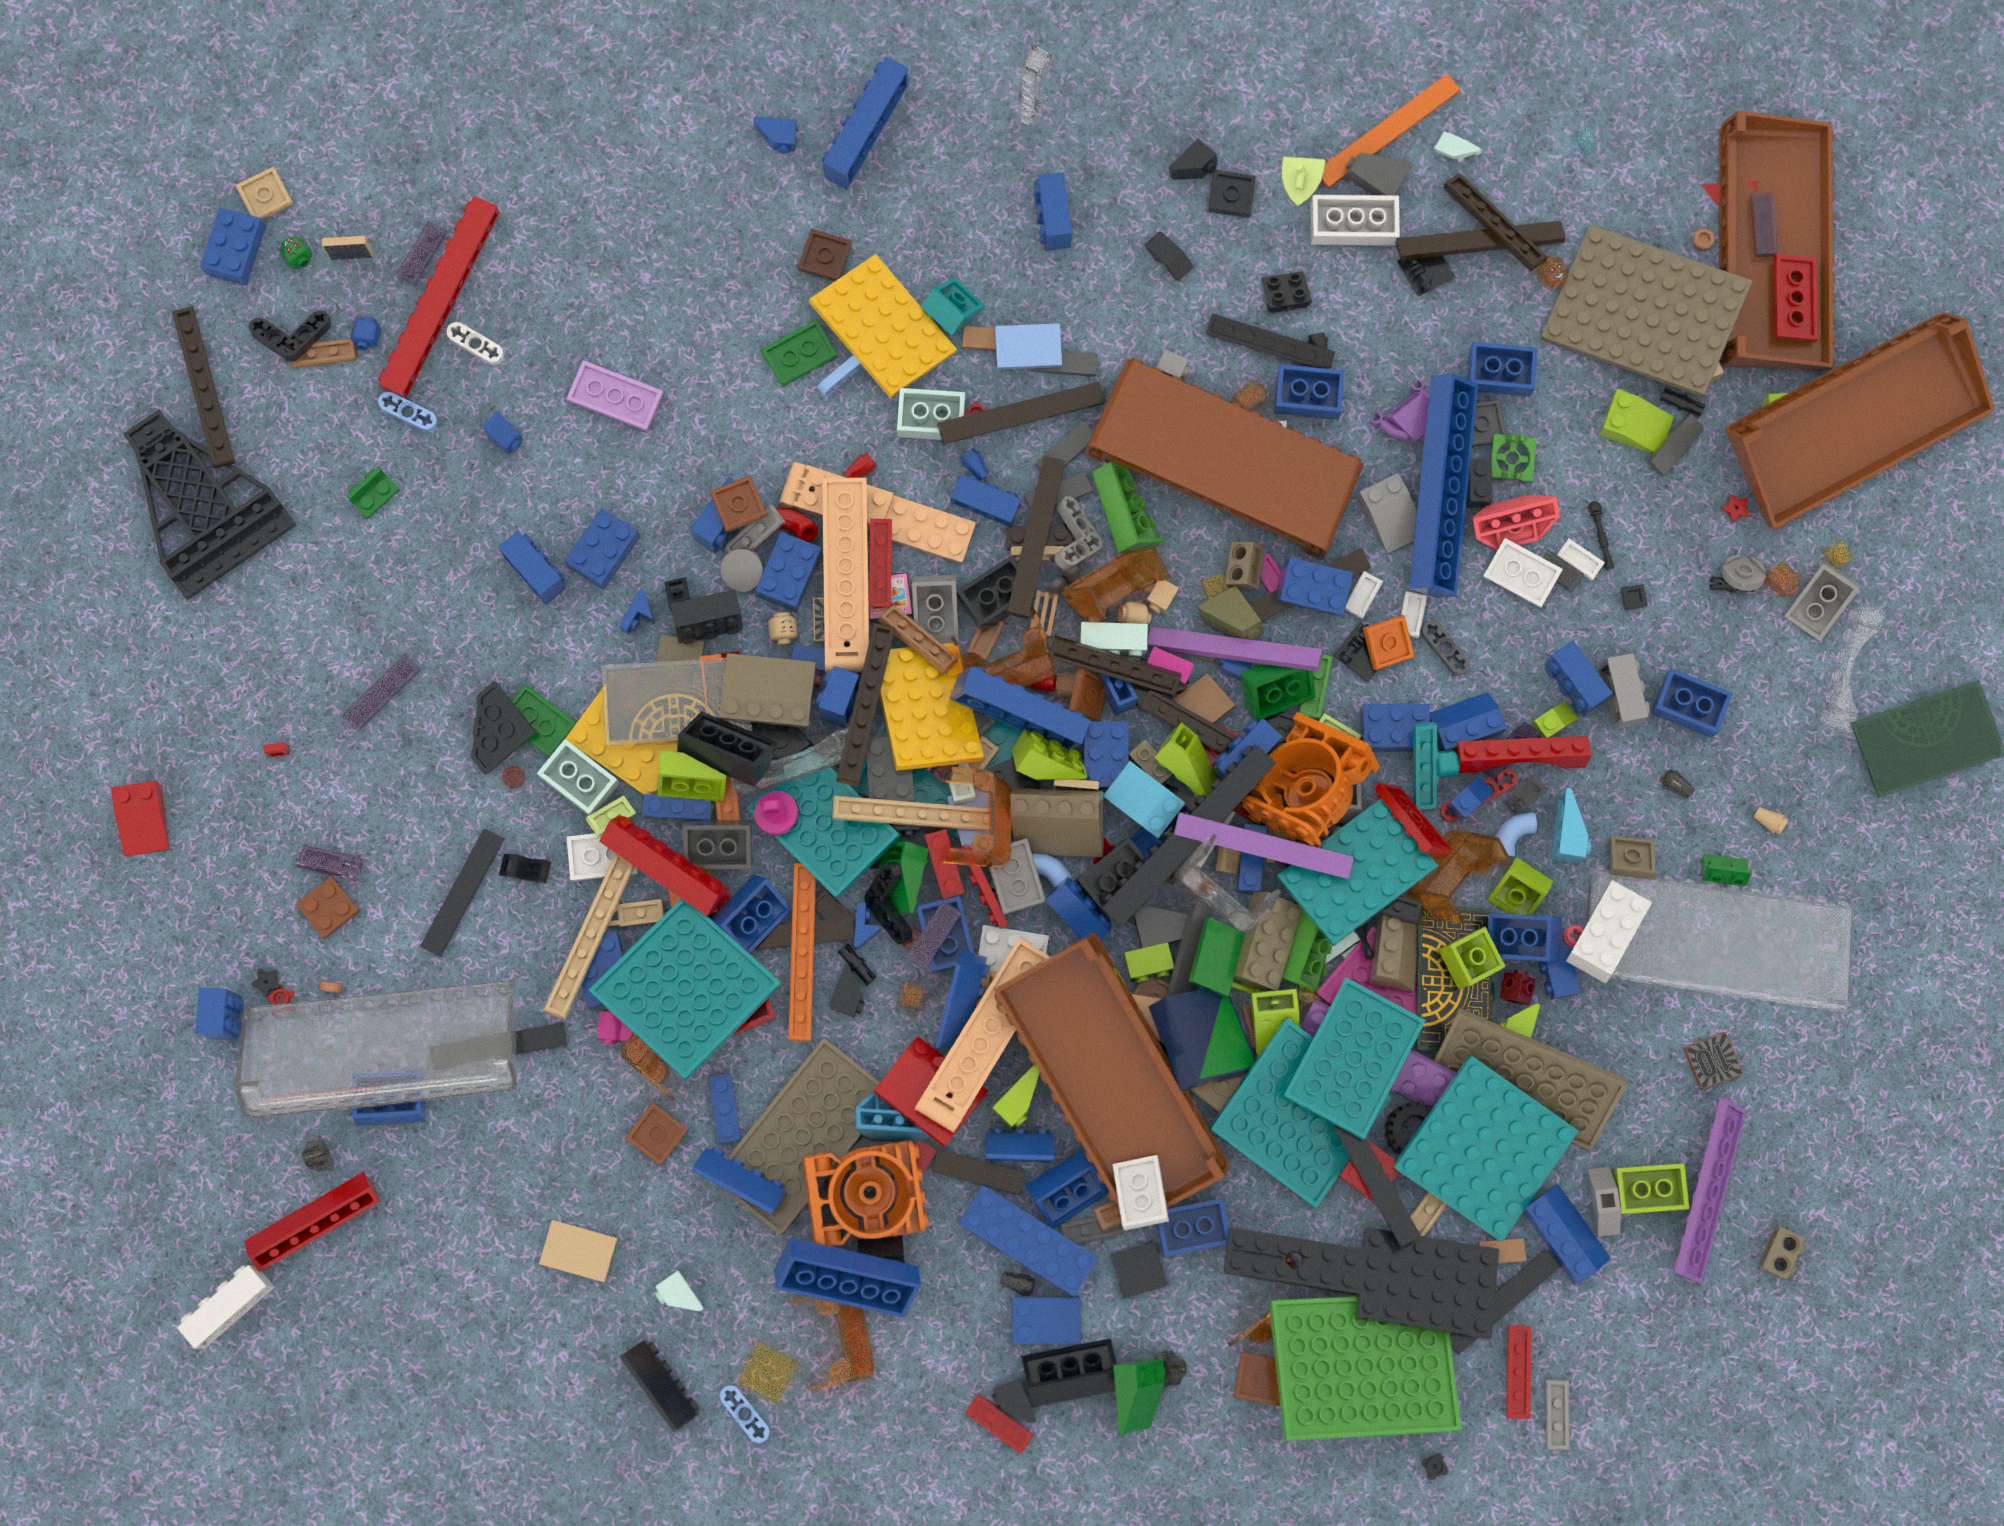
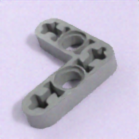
M1065 496L1057 503V510L1076 539L1075 542L1066 546L1055 555L1056 564L1063 570H1067L1093 555L1103 545L1100 536L1077 501L1071 496ZM1076 521L1080 522L1083 529L1078 527ZM1089 542L1092 543V546L1088 547L1087 543ZM1075 547L1081 550L1082 555L1078 554ZM1067 555L1070 556V559H1069V560H1066V559H1065V557H1066Z

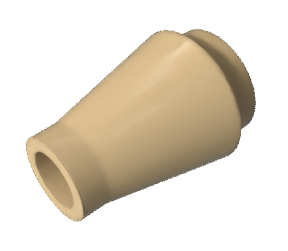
M1759 807L1754 816V819L1758 820L1773 834L1777 833L1779 835L1789 820L1784 817V814Z

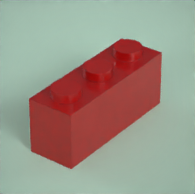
M946 828L924 833L942 899L964 894Z

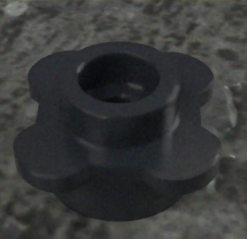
M1436 1453L1434 1457L1422 1460V1465L1427 1470L1428 1479L1434 1480L1436 1476L1448 1473V1467L1445 1466L1442 1454Z

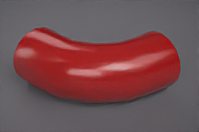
M775 508L785 520V523L778 529L790 531L806 542L816 538L818 528L806 515L791 509Z

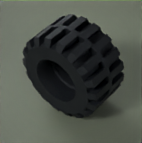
M1412 1101L1397 1107L1388 1116V1121L1384 1127L1386 1128L1384 1134L1388 1139V1146L1393 1148L1392 1151L1395 1154H1401L1409 1143L1402 1134L1403 1122L1410 1117H1416L1423 1122L1432 1110V1106L1425 1105L1424 1102Z

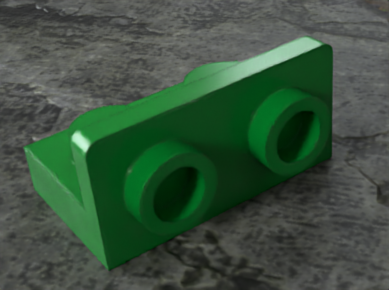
M378 467L376 470L369 471L363 482L354 485L349 490L347 498L369 519L395 496L400 489Z
M1710 854L1703 855L1702 880L1713 883L1733 884L1735 886H1747L1752 875L1751 870L1748 869V860Z

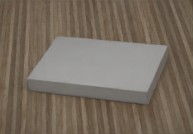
M1027 838L984 851L1003 915L1046 903Z

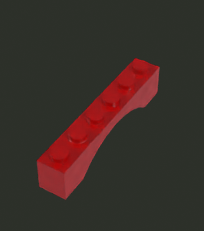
M1588 736L1458 741L1454 750L1459 758V773H1478L1489 768L1522 762L1548 763L1564 769L1586 768L1592 756Z

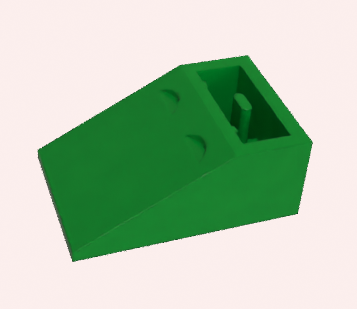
M907 841L895 842L881 856L879 862L880 869L883 865L890 862L898 863L902 869V879L889 898L900 914H913L918 903L919 888L923 882L924 867L928 861V848Z

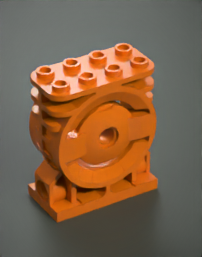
M1297 712L1293 717L1295 726L1286 737L1287 743L1281 745L1269 755L1277 764L1258 783L1259 785H1256L1250 791L1251 796L1246 795L1242 799V806L1248 811L1249 818L1258 824L1262 822L1275 832L1279 830L1291 840L1298 839L1305 845L1319 848L1322 844L1319 836L1327 837L1329 834L1328 828L1336 824L1347 812L1352 801V785L1363 782L1370 771L1376 774L1380 765L1368 743ZM1326 773L1330 774L1335 779L1334 783H1332L1330 777ZM1277 792L1284 794V798L1288 807H1284L1282 795L1277 794Z
M911 1140L854 1149L843 1155L840 1159L831 1152L802 1155L814 1243L836 1246L844 1244L850 1235L865 1239L895 1237L901 1234L908 1235L914 1232H925V1227H929L927 1213L922 1209V1205L926 1204L924 1190L922 1191V1188L920 1189L919 1182L923 1181L921 1168L916 1165V1159H919L918 1145L913 1144ZM875 1156H879L880 1164L887 1167L893 1173L898 1185V1197L894 1207L887 1214L888 1224L885 1226L882 1214L893 1203L895 1187L888 1173L876 1167ZM831 1158L836 1161V1164L833 1167ZM854 1160L856 1170L845 1181L844 1198L848 1207L857 1215L862 1216L864 1229L859 1228L858 1218L847 1212L840 1198L842 1179L851 1169L850 1162ZM829 1175L826 1183V1195L819 1196L816 1177ZM867 1186L875 1187V1194L870 1198L865 1197L863 1194ZM823 1204H828L832 1215L837 1220L836 1222L822 1223L821 1206ZM841 1229L846 1230L843 1235H841Z

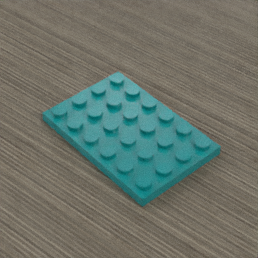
M809 747L746 809L754 816L755 806L765 794L773 791H782L789 794L797 803L799 809L798 821L788 833L773 836L838 899L901 836L887 823L832 819L834 796L862 797L850 785L836 782L837 773Z
M1382 799L1324 840L1319 847L1354 857L1348 879L1296 865L1289 866L1277 875L1280 883L1332 946H1335L1438 868V864L1428 853H1423L1418 848V842L1414 837H1410L1404 831L1405 826L1400 820L1397 821L1391 815V809Z
M1345 978L1283 1097L1364 1140L1426 1020L1358 983Z

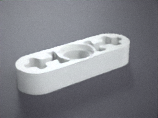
M454 322L448 326L447 336L451 342L491 365H497L502 362L504 353L498 344L462 323ZM460 329L461 334L466 337L465 343H463V342H464L463 337H461V336H459V335H456V336L454 337V334H453L452 331H453V330L458 331V330ZM472 339L481 340V346L477 349H472L469 344ZM485 347L491 352L497 350L498 357L493 356L491 359L490 354L484 350Z

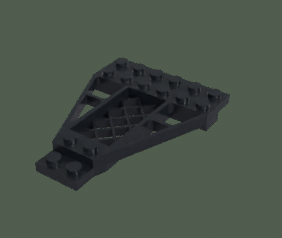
M160 409L123 433L135 450L159 554V562L187 600L296 526V523L270 487H267L234 465L225 466L234 473L223 481L217 482L198 456L199 452H203L210 457L209 450L172 427ZM179 453L188 454L186 465L175 463ZM192 456L195 458L200 467L190 466ZM160 466L169 467L167 477L157 476ZM174 468L185 469L183 480L172 478ZM189 470L200 471L198 482L187 480ZM204 473L212 484L203 483ZM239 477H243L263 490L238 508H235L224 492V488ZM157 480L166 481L165 491ZM171 482L182 484L180 494L169 493ZM152 484L173 512L170 517L160 524L157 521L150 488ZM186 485L197 486L195 497L184 495ZM202 487L212 489L210 499L199 498ZM216 491L219 492L224 501L215 500ZM169 497L178 499L177 508ZM183 499L194 501L192 512L181 510ZM198 502L209 503L207 514L197 513ZM214 504L224 506L222 516L212 515ZM182 515L191 516L189 525L182 517ZM195 517L206 518L204 529L193 527ZM211 519L219 520L209 527ZM180 521L192 539L165 557L160 531L173 522Z

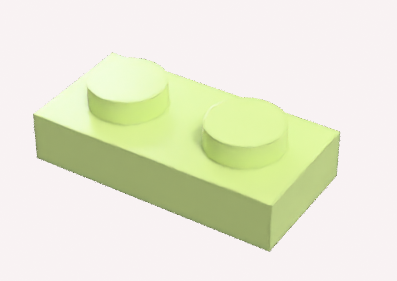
M623 795L587 816L586 821L597 837H600L611 819L619 814L631 819L636 815V812Z

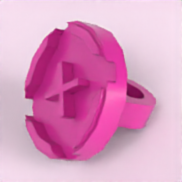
M773 791L759 799L755 806L754 817L757 825L764 832L770 835H782L788 833L794 824L797 823L799 809L797 803L789 794L782 791Z

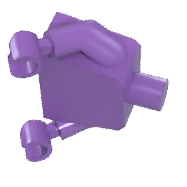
M1422 380L1417 381L1420 388H1415L1411 384L1410 392L1412 395L1385 416L1386 420H1383L1380 412H1375V415L1380 420L1374 421L1370 418L1371 425L1380 427L1390 436L1402 441H1417L1420 438L1424 444L1430 394L1427 389H1423L1424 382Z

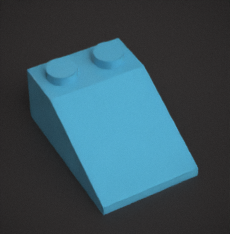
M1131 761L1126 764L1103 794V797L1157 838L1161 836L1185 804L1184 801Z
M1566 788L1558 798L1551 860L1578 864L1586 855L1590 854L1591 842H1588V833L1572 789Z

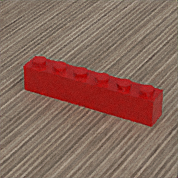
M620 814L609 821L599 840L604 846L706 916L718 908L728 889L722 885L721 881L712 878L702 868L693 865L683 855L674 852L664 842L652 837L647 830L639 828L629 818Z
M365 1172L360 1173L246 1239L244 1245L248 1258L259 1272L379 1203L380 1200L375 1186Z

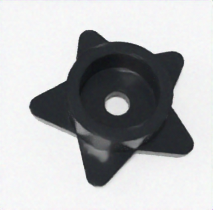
M259 968L258 978L252 982V986L260 988L263 996L266 997L270 990L281 987L276 980L278 971L275 969L266 972Z

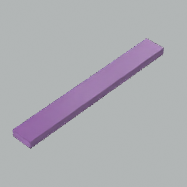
M1151 627L1147 638V649L1156 647L1169 652L1311 671L1319 670L1323 650L1318 648Z
M1180 812L1174 830V835L1347 879L1349 878L1354 859L1352 856Z

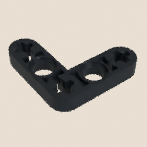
M325 311L312 313L290 336L263 318H255L249 323V330L254 339L290 362L299 359L331 327L329 315ZM303 333H311L308 339L300 338ZM274 336L281 337L277 343L270 342V339ZM285 344H286V347H287L288 349H290V350H293V349H294V351H293V352H292V351H288V352H287V350H286V348H285Z
M890 862L881 867L867 890L864 900L868 909H871L872 914L897 944H902L911 940L912 930L889 900L902 879L900 865L896 862Z

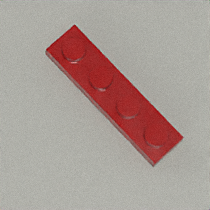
M870 518L869 607H891L892 519Z
M965 844L959 847L962 852L958 854L964 866L968 865L971 871L968 876L973 886L978 885L981 893L978 894V897L983 906H988L990 913L987 915L992 925L997 924L1000 929L1008 926L971 846Z
M1507 1326L1506 1418L1530 1419L1532 1326Z

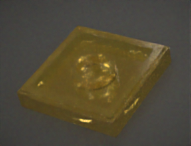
M758 1342L737 1383L778 1404L799 1362Z

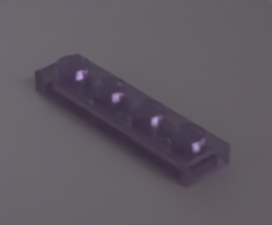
M404 654L341 717L359 732L421 670Z

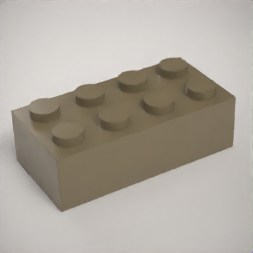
M1253 892L1241 930L1245 933L1234 979L1262 991H1278L1303 910L1299 905L1270 892Z

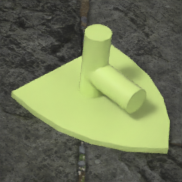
M1283 157L1282 180L1284 188L1297 206L1308 200L1317 190L1323 177L1326 160Z

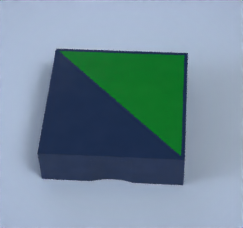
M1200 989L1166 996L1148 1006L1159 1036L1166 1047L1169 1062L1181 1091L1200 1087L1213 1081L1221 1082L1241 1077L1247 1074L1256 1061L1230 994L1228 997H1224L1207 989Z

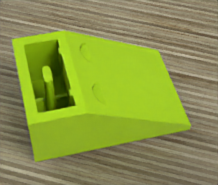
M1181 722L1164 740L1154 758L1158 760L1162 767L1170 770L1180 782H1184L1190 787L1195 795L1200 797L1204 794L1206 796L1212 790L1210 785L1217 777L1214 771L1211 770L1212 766L1199 737Z
M1024 729L1011 749L1016 771L1033 779H1086L1087 777L1082 756L1077 750H1069L1056 740L1050 741L1043 738L1037 731L1031 732Z
M1296 989L1252 993L1249 996L1256 1059L1285 1018L1300 1027Z

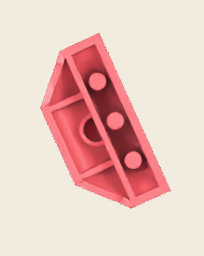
M1526 495L1487 505L1472 517L1475 538L1497 551L1505 538L1517 545L1539 541L1553 523L1560 518L1557 497Z

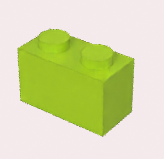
M1168 942L1125 952L1123 955L1129 980H1135L1136 983L1148 981V977L1157 975V978L1167 977L1170 975V971L1174 970Z

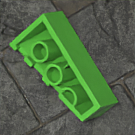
M1109 462L1092 472L1118 553L1134 552L1164 542L1162 536H1158L1153 528L1156 525L1153 518H1148L1143 508L1146 506L1143 498L1135 492L1137 486L1127 467L1115 462Z
M1303 910L1282 979L1316 993L1321 987L1322 977L1327 974L1328 967H1325L1327 954L1331 953L1332 945H1330V942Z

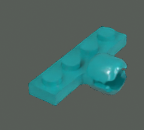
M1435 722L1413 724V803L1419 810L1437 808V782L1440 778L1453 777L1459 773V758L1453 750L1437 751V724Z

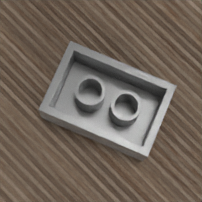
M1633 653L1607 658L1601 664L1599 670L1601 678L1613 693L1607 699L1613 728L1618 730L1638 726L1650 714L1649 703L1644 700L1643 696L1645 686L1643 680H1640L1638 675L1640 671L1639 662L1637 659H1634Z

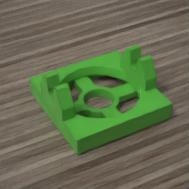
M1493 434L1490 459H1492V478L1532 482L1537 438L1523 435L1516 436L1514 434ZM1510 442V449L1505 454L1498 453L1503 444ZM1517 442L1526 448L1528 456L1520 455L1517 451ZM1509 452L1517 454L1518 461L1515 464L1507 462L1506 456ZM1497 460L1504 461L1508 466L1507 472L1500 469ZM1520 462L1528 463L1523 471L1514 474L1516 465Z

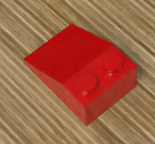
M155 780L111 787L113 809L124 856L170 850L162 785Z

